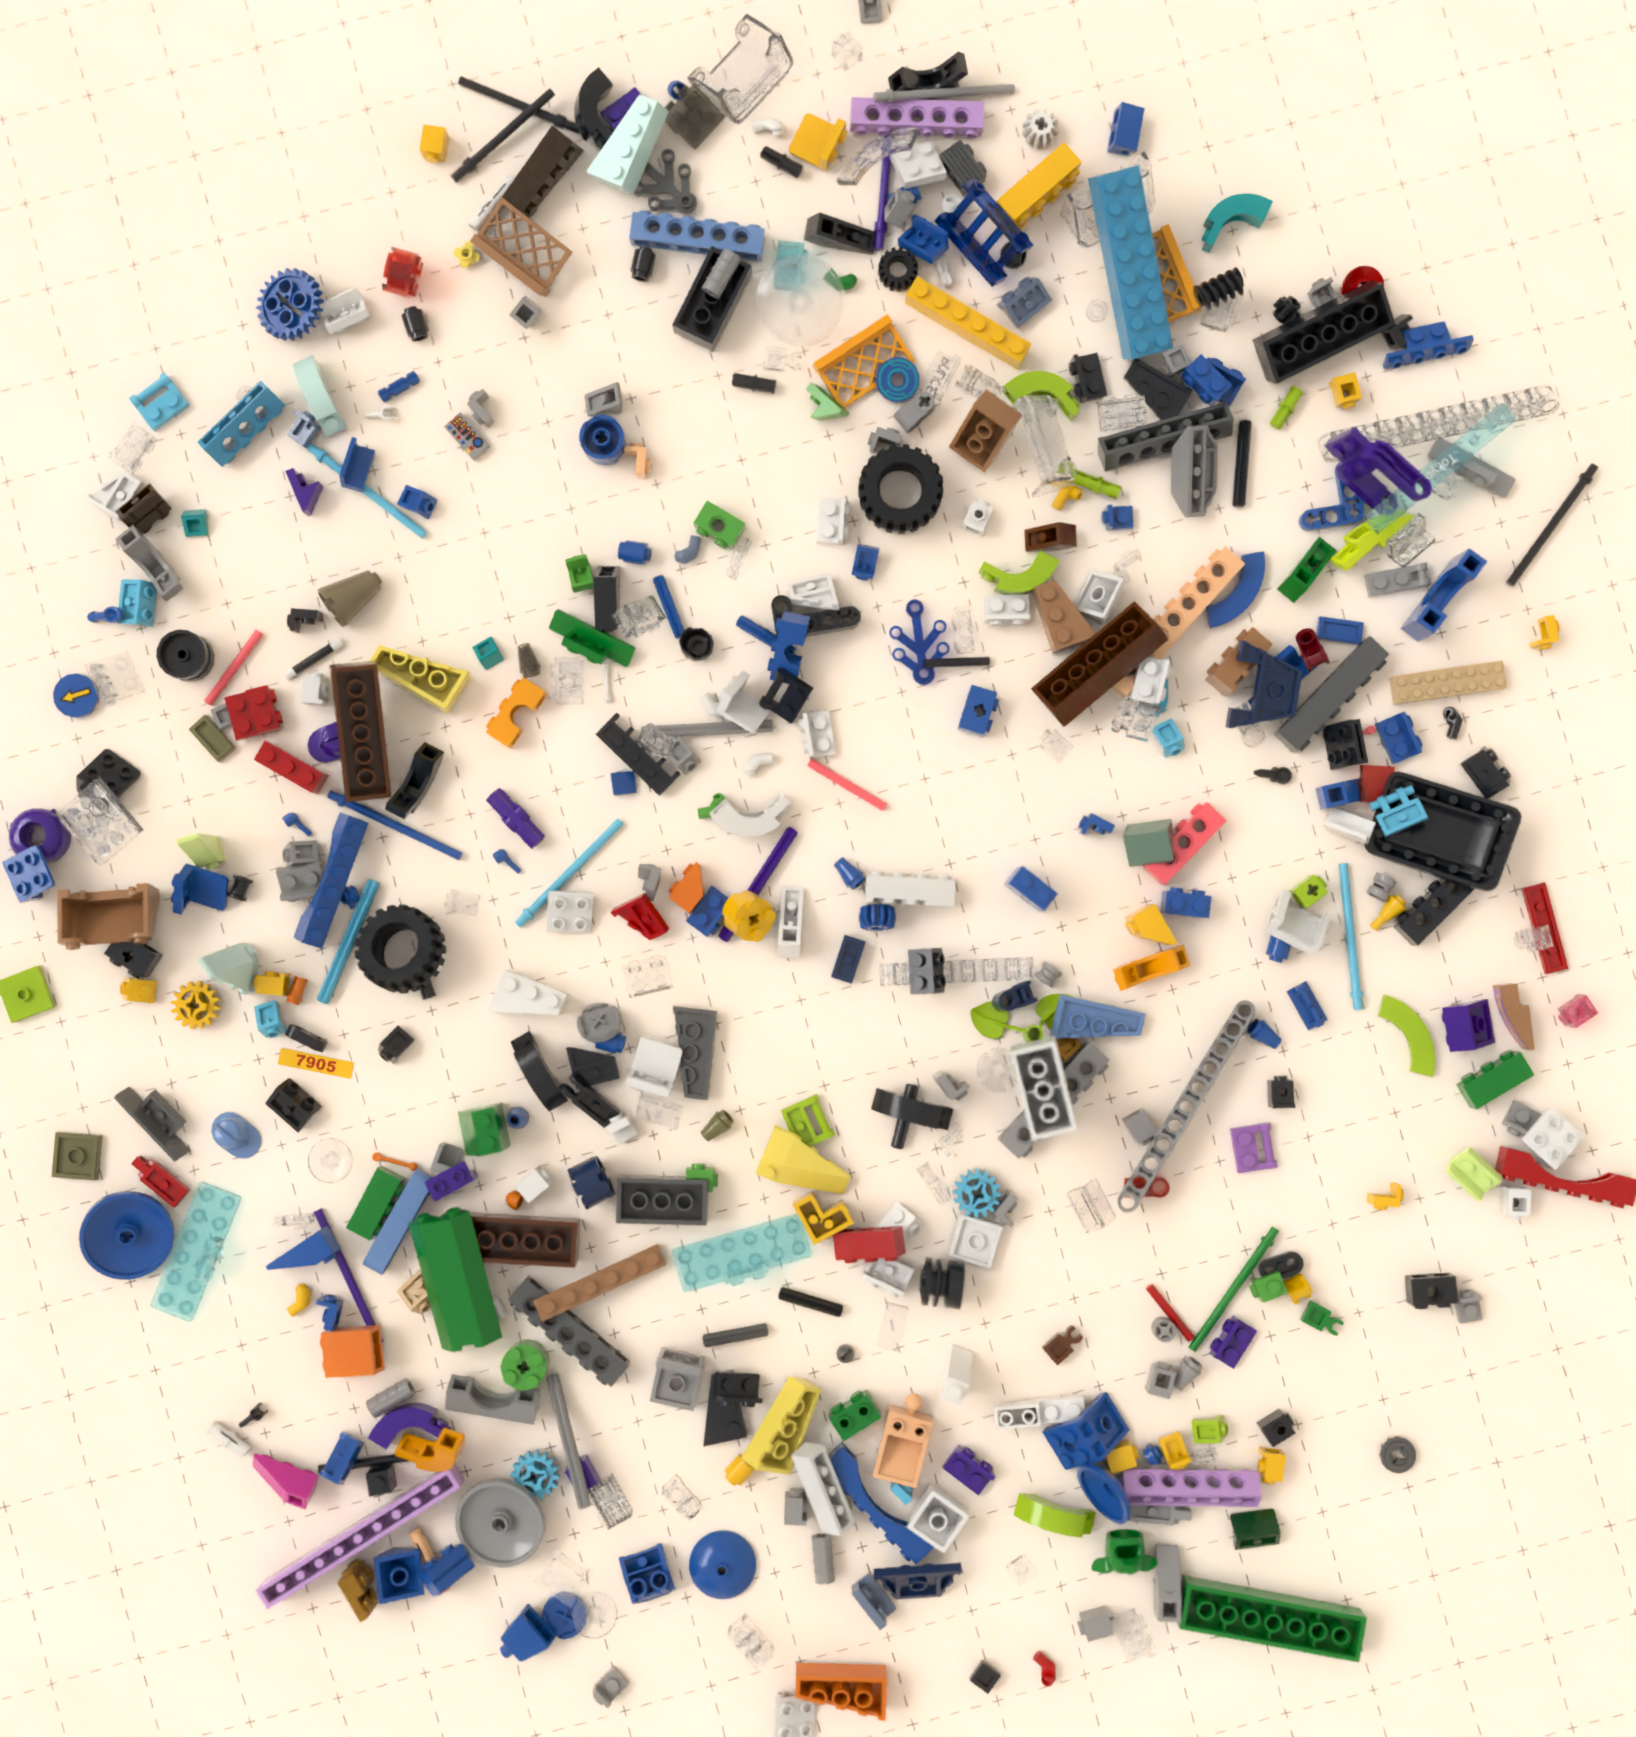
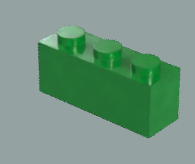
M1507 1050L1499 1055L1500 1059L1495 1062H1486L1480 1066L1481 1070L1474 1074L1473 1072L1468 1073L1461 1078L1462 1081L1456 1085L1470 1108L1479 1109L1534 1076L1533 1071L1521 1052Z
M384 1166L378 1167L346 1229L369 1241L378 1236L384 1225L382 1222L385 1216L388 1217L395 1206L392 1204L395 1197H399L405 1188V1185L402 1184L405 1177Z

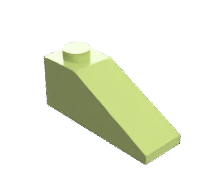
M196 833L176 840L177 845L199 868L213 870L219 868L220 863L226 862L218 836Z

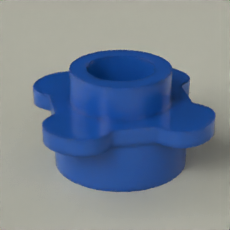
M352 885L345 886L340 900L343 904H347L350 909L355 908L354 903L359 901V893Z

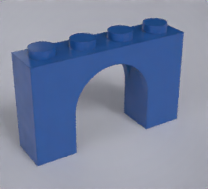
M1470 548L1453 557L1400 629L1416 641H1421L1435 634L1447 617L1442 612L1446 605L1465 584L1477 577L1488 561Z

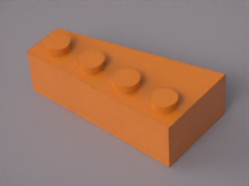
M796 1663L795 1698L821 1705L826 1703L836 1706V1709L845 1711V1709L856 1711L858 1715L866 1717L871 1715L878 1717V1720L886 1722V1665Z

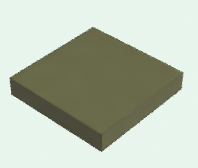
M55 1132L51 1177L98 1180L102 1135Z

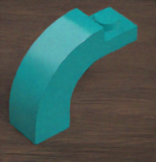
M1242 193L1230 196L1219 202L1211 210L1203 224L1206 230L1201 239L1204 242L1201 250L1209 253L1220 230L1230 222L1242 221L1260 228L1273 201L1257 194Z

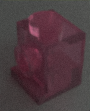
M1576 994L1574 998L1558 1008L1560 1022L1564 1026L1569 1025L1571 1028H1578L1598 1014V1011L1586 994ZM1573 1008L1575 1009L1574 1015L1570 1012Z

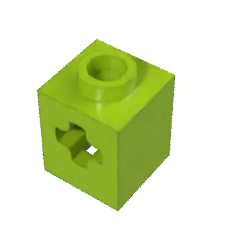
M1309 875L1289 890L1302 909L1310 907L1329 893L1325 888L1327 887L1325 881L1316 875ZM1313 886L1312 894H1307L1308 887Z

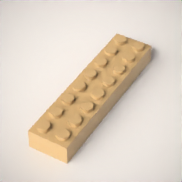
M1503 660L1396 675L1389 678L1393 705L1507 688Z

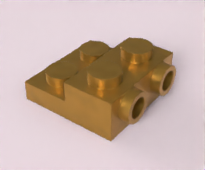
M358 1558L347 1565V1569L341 1573L342 1577L337 1584L361 1623L370 1616L378 1604V1597L376 1592L369 1588L375 1579L372 1567L369 1564L366 1565L364 1559L360 1561Z

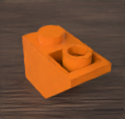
M697 862L694 865L690 863L682 874L685 876L680 883L676 880L668 890L671 893L669 898L689 914L693 912L704 897L701 865Z

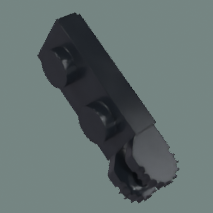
M574 1073L569 1076V1080L580 1089L577 1093L565 1083L560 1085L562 1093L603 1128L610 1123L609 1119L620 1114L619 1108L589 1084H585Z

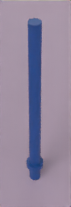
M330 790L327 798L337 802L338 806L350 808L450 857L460 860L463 852L356 801L346 802L344 794L341 795Z

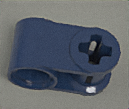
M1027 980L995 994L992 998V1006L999 1012L1012 1011L1035 1003L1038 999L1034 997L1031 990V981ZM1003 996L1008 999L1007 1007H1004L1001 1003Z

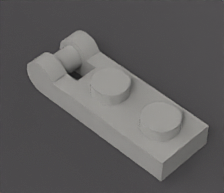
M1427 563L1365 574L1364 579L1368 597L1431 585L1430 578H1427L1426 570H1428ZM1417 572L1418 580L1413 581L1411 573Z

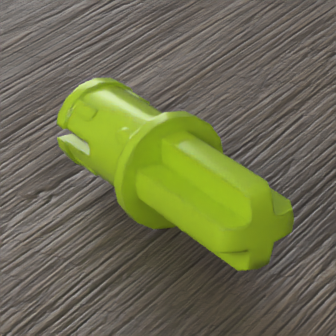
M1294 386L1290 388L1283 402L1278 404L1279 408L1270 421L1271 427L1278 430L1282 428L1289 415L1294 413V407L1301 396H1303L1302 390Z

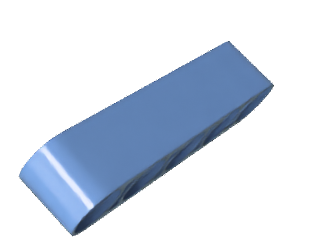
M419 1169L414 1171L362 1263L364 1266L380 1275L384 1274L410 1229L408 1223L415 1220L430 1194L425 1185V1181L432 1178L430 1175Z

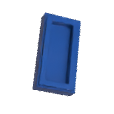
M1320 616L1318 617L1316 636L1318 640L1359 645L1362 640L1364 622Z

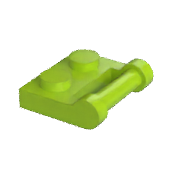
M814 1094L780 1110L789 1131L802 1138L801 1141L808 1147L835 1135L833 1128L830 1129L820 1107L818 1094ZM806 1106H811L822 1131L819 1135H816L804 1109Z

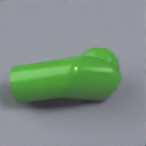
M722 793L714 794L709 807L697 809L699 819L711 817L709 813L725 799Z

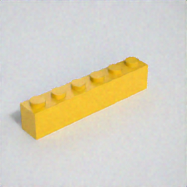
M918 276L906 294L905 304L1017 370L1031 348L1032 344Z

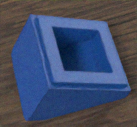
M634 771L610 773L614 796L637 793Z

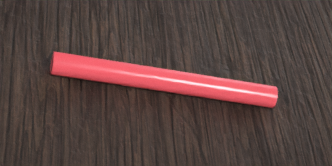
M257 629L254 631L204 702L210 706L213 705L264 634Z
M811 758L808 767L884 811L887 806L886 802Z

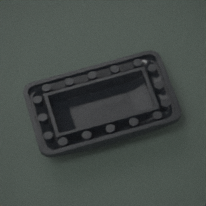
M1397 771L1389 775L1382 795L1385 797L1394 793L1400 787L1406 788L1411 785L1415 793L1407 797L1409 801L1419 798L1428 819L1385 838L1376 820V815L1383 813L1381 808L1377 809L1372 819L1373 822H1376V826L1369 843H1364L1366 851L1379 858L1457 884L1486 892L1493 891L1499 884L1522 817L1520 811L1513 806L1404 772ZM1398 800L1389 804V807L1392 809L1402 805V803Z

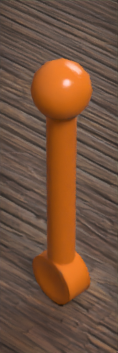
M379 1152L374 1153L372 1156L374 1161L390 1162L408 1167L411 1171H415L418 1168L415 1162L407 1163L382 1156Z

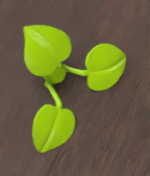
M1059 994L1045 996L1038 1002L1036 1013L1042 1018L1038 1026L1028 1025L1025 1028L1005 1024L1009 1019V1012L995 1010L992 1006V1001L972 1008L970 1011L971 1020L977 1031L987 1038H999L1002 1036L1004 1028L1021 1032L1026 1042L1043 1038L1042 1028L1044 1022L1048 1029H1052Z

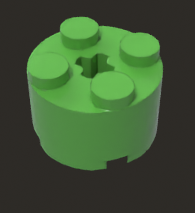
M526 1339L517 1342L507 1351L502 1359L501 1373L504 1382L517 1390L536 1388L548 1372L550 1365L549 1355L537 1341ZM523 1361L527 1362V1366H529L527 1369L524 1368Z

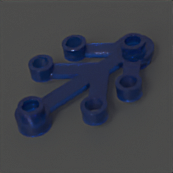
M913 599L907 603L906 613L912 618L915 642L906 636L899 626L891 627L889 636L917 655L918 664L907 657L902 648L894 649L892 658L913 671V679L916 683L928 685L933 681L935 672L933 668H924L925 653L937 637L945 632L947 625L943 620H937L933 625L932 631L924 640L920 617L924 606L921 601ZM913 604L918 605L919 610L917 612L911 610ZM938 623L943 624L944 629L942 631L936 629ZM897 629L900 631V635L895 637L892 635V631ZM938 643L936 652L930 659L942 658L947 655L950 650L948 643ZM939 646H946L947 651L944 653L940 652ZM901 651L903 657L900 659L896 658L895 652ZM926 670L928 676L925 678L921 677L920 671Z

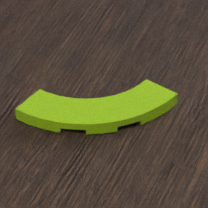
M1383 995L1378 1017L1394 1024L1406 1037L1411 1058L1409 1071L1433 1077L1435 1051L1426 1025L1409 1006L1393 997Z

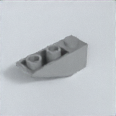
M1155 1544V1558L1158 1563L1155 1566L1154 1614L1158 1622H1181L1178 1545Z

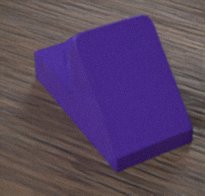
M294 468L286 470V475L302 512L307 516L312 515L323 490V485L319 481L308 485L302 472L299 473Z

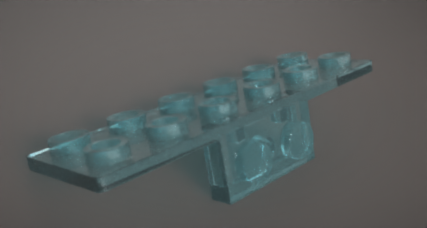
M199 1182L150 1307L187 1322L193 1321L208 1281L212 1279L216 1268L214 1266L216 1261L223 1253V1244L240 1204L241 1196L206 1182Z
M797 1213L672 1249L683 1292H689L720 1282H725V1285L731 1283V1286L744 1283V1279L750 1277L753 1280L765 1277V1273L769 1272V1268L812 1256L804 1225Z

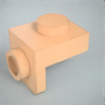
M638 443L624 446L626 455L637 456L635 471L637 478L646 479L647 472L651 471V459H648L647 448Z

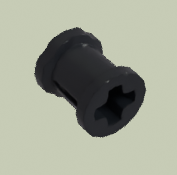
M234 874V882L227 896L246 902L247 898L245 896L253 880Z

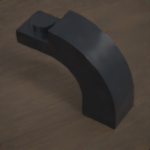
M957 52L941 65L928 70H912L902 66L888 77L889 87L892 91L959 87L958 81L968 75L965 54Z
M598 67L585 79L577 94L574 104V118L578 131L585 142L592 137L596 146L602 149L612 133L601 121L597 111V104L609 94L613 84Z
M424 742L415 752L405 780L386 803L385 810L404 820L410 813L413 814L427 794L438 772L444 751Z
M528 1031L511 1041L514 1057L524 1077L544 1107L550 1112L569 1101L567 1096L560 1090L561 1083L546 1064L534 1035Z
M880 1088L876 1089L871 1110L900 1120L948 1130L953 1113V1108L921 1101Z

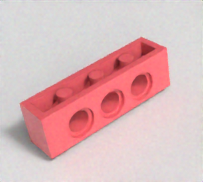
M1208 802L1202 805L1198 803L1190 811L1192 816L1187 821L1185 819L1181 820L1174 828L1177 830L1173 834L1174 861L1169 865L1165 863L1143 865V868L1160 885H1165L1227 821ZM1196 820L1203 824V829L1200 833L1196 832L1193 828V823ZM1180 836L1185 837L1188 841L1187 847L1184 849L1178 845Z

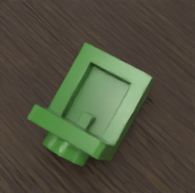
M576 555L565 559L573 593L594 588L592 570L587 555Z
M692 1163L691 1167H687L686 1178L708 1179V1192H713L714 1187H718V1173H714V1167H705L704 1163Z
M1279 1271L1257 1279L1255 1277L1250 1278L1252 1283L1249 1286L1253 1297L1258 1298L1262 1303L1288 1293Z

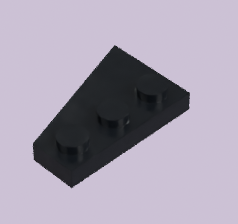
M1138 358L1133 360L1124 376L1125 381L1160 420L1178 416L1193 391Z

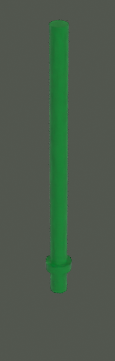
M1272 1226L1265 1237H1261V1243L1188 1346L1192 1351L1196 1352L1268 1247L1273 1246V1240L1280 1232Z

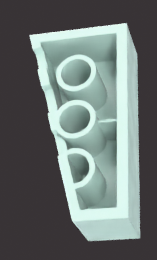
M639 94L586 172L597 181L634 195L669 111L658 101Z

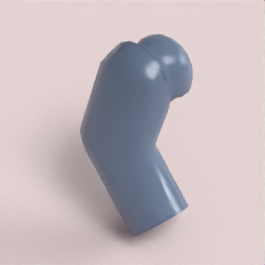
M691 535L689 546L675 553L674 558L676 562L687 564L696 559L699 553L701 537Z

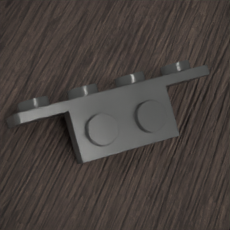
M131 1087L115 1095L114 1099L173 1161L176 1162L190 1151L176 1135L187 1121L156 1089L144 1101Z

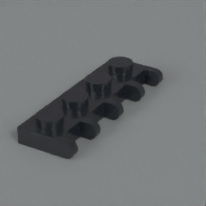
M618 713L614 714L595 735L650 788L661 796L681 773L677 771L671 777L661 767L667 760L664 757L658 763L645 752L651 744L646 742L640 747L630 737L635 729L631 726L624 732L615 723L621 715Z

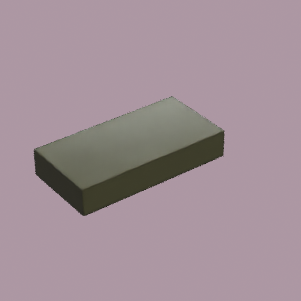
M208 715L201 717L189 728V731L219 763L236 749Z

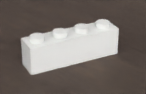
M805 1442L791 1457L822 1533L842 1536L855 1524L854 1518L825 1446Z

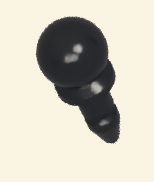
M1273 767L1271 770L1258 769L1253 771V774L1260 778H1269L1271 782H1277L1282 785L1289 783L1292 779V772L1286 767Z

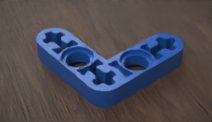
M1336 467L1334 473L1340 505L1305 511L1299 517V526L1303 530L1315 531L1351 525L1363 518V500L1356 494L1354 497H1347L1344 494L1346 485L1337 478ZM1356 500L1357 502H1355L1352 505L1353 510L1355 512L1358 511V515L1355 516V519L1353 518V515L1348 514V512L1352 510L1350 502ZM1328 511L1336 513V522L1331 523L1327 521L1326 513ZM1308 515L1311 519L1320 516V520L1314 521L1311 526L1309 522H1305Z

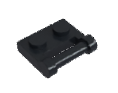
M778 668L775 673L776 678L766 695L761 697L759 705L764 709H770L792 724L814 688L788 670ZM787 682L789 686L778 703L773 699L782 683Z

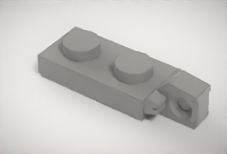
M1130 1505L1131 1513L1128 1521L1174 1526V1524H1179V1520L1191 1521L1192 1511L1190 1508L1180 1506Z

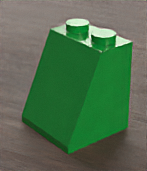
M502 1102L458 1111L467 1156H484L499 1153L511 1146Z

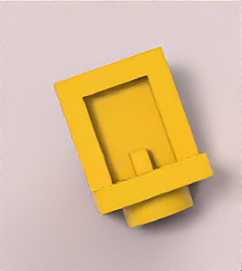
M1554 615L1538 619L1542 640L1530 643V648L1538 647V650L1552 648V644L1559 641L1558 633L1560 628Z
M125 977V981L121 982L120 995L126 1001L154 1003L157 981Z
M1396 1182L1390 1183V1195L1367 1193V1202L1374 1205V1209L1387 1210L1388 1206L1400 1208V1202L1404 1198V1191L1401 1185Z
M1179 1431L1157 1438L1170 1469L1180 1470L1185 1468L1187 1463L1192 1462Z

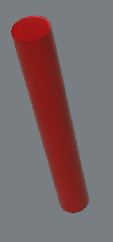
M1152 1283L1145 1288L1146 1291L1188 1342L1195 1337L1156 1287Z

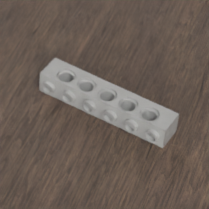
M1088 1040L1063 1066L1066 1080L1072 1078L1076 1083L1074 1089L1069 1090L1073 1105L1079 1099L1076 1096L1082 1090L1085 1092L1094 1083L1092 1079L1097 1074L1101 1075L1109 1067L1107 1063L1110 1059ZM1083 1062H1088L1091 1066L1087 1074L1080 1072V1065ZM1025 1110L997 1138L1018 1159L1021 1156L1025 1158L1032 1151L1033 1147L1031 1145L1036 1141H1032L1031 1134L1027 1139L1019 1138L1021 1129H1029Z

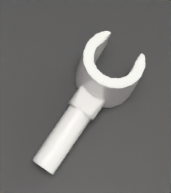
M384 406L381 411L367 412L365 416L366 418L382 417L386 420L395 421L397 417H392L391 411L397 410V408Z

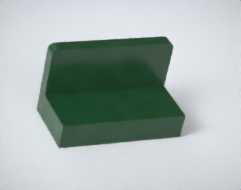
M1274 1509L1230 1515L1234 1532L1233 1544L1235 1550L1280 1544L1281 1532Z

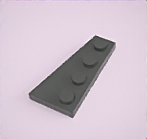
M673 1006L679 1047L683 1050L681 1074L685 1098L708 1100L718 1011Z

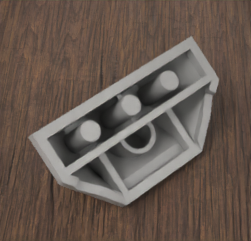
M1208 425L1187 426L1172 447L1171 495L1184 517L1187 518L1205 516L1206 509L1211 504L1216 493L1218 446L1209 432Z

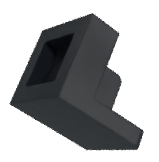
M1411 314L1399 315L1394 319L1396 325L1381 332L1389 348L1400 349L1407 344L1401 331L1410 329L1407 322L1413 319Z

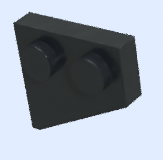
M574 1047L566 1048L572 1073L580 1077L585 1084L593 1086L621 1078L615 1056Z

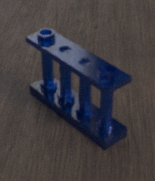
M973 179L962 185V188L968 194L953 213L944 212L938 215L934 222L948 232V238L993 287L1003 282L1008 276L1004 272L1003 267L1017 251L1021 254L1031 249L1034 244L1029 240L1028 235L1019 229L985 190L984 185ZM975 201L982 211L967 229L959 218L971 203ZM989 217L997 228L981 245L975 239L974 234ZM1004 234L1012 244L996 262L988 251Z

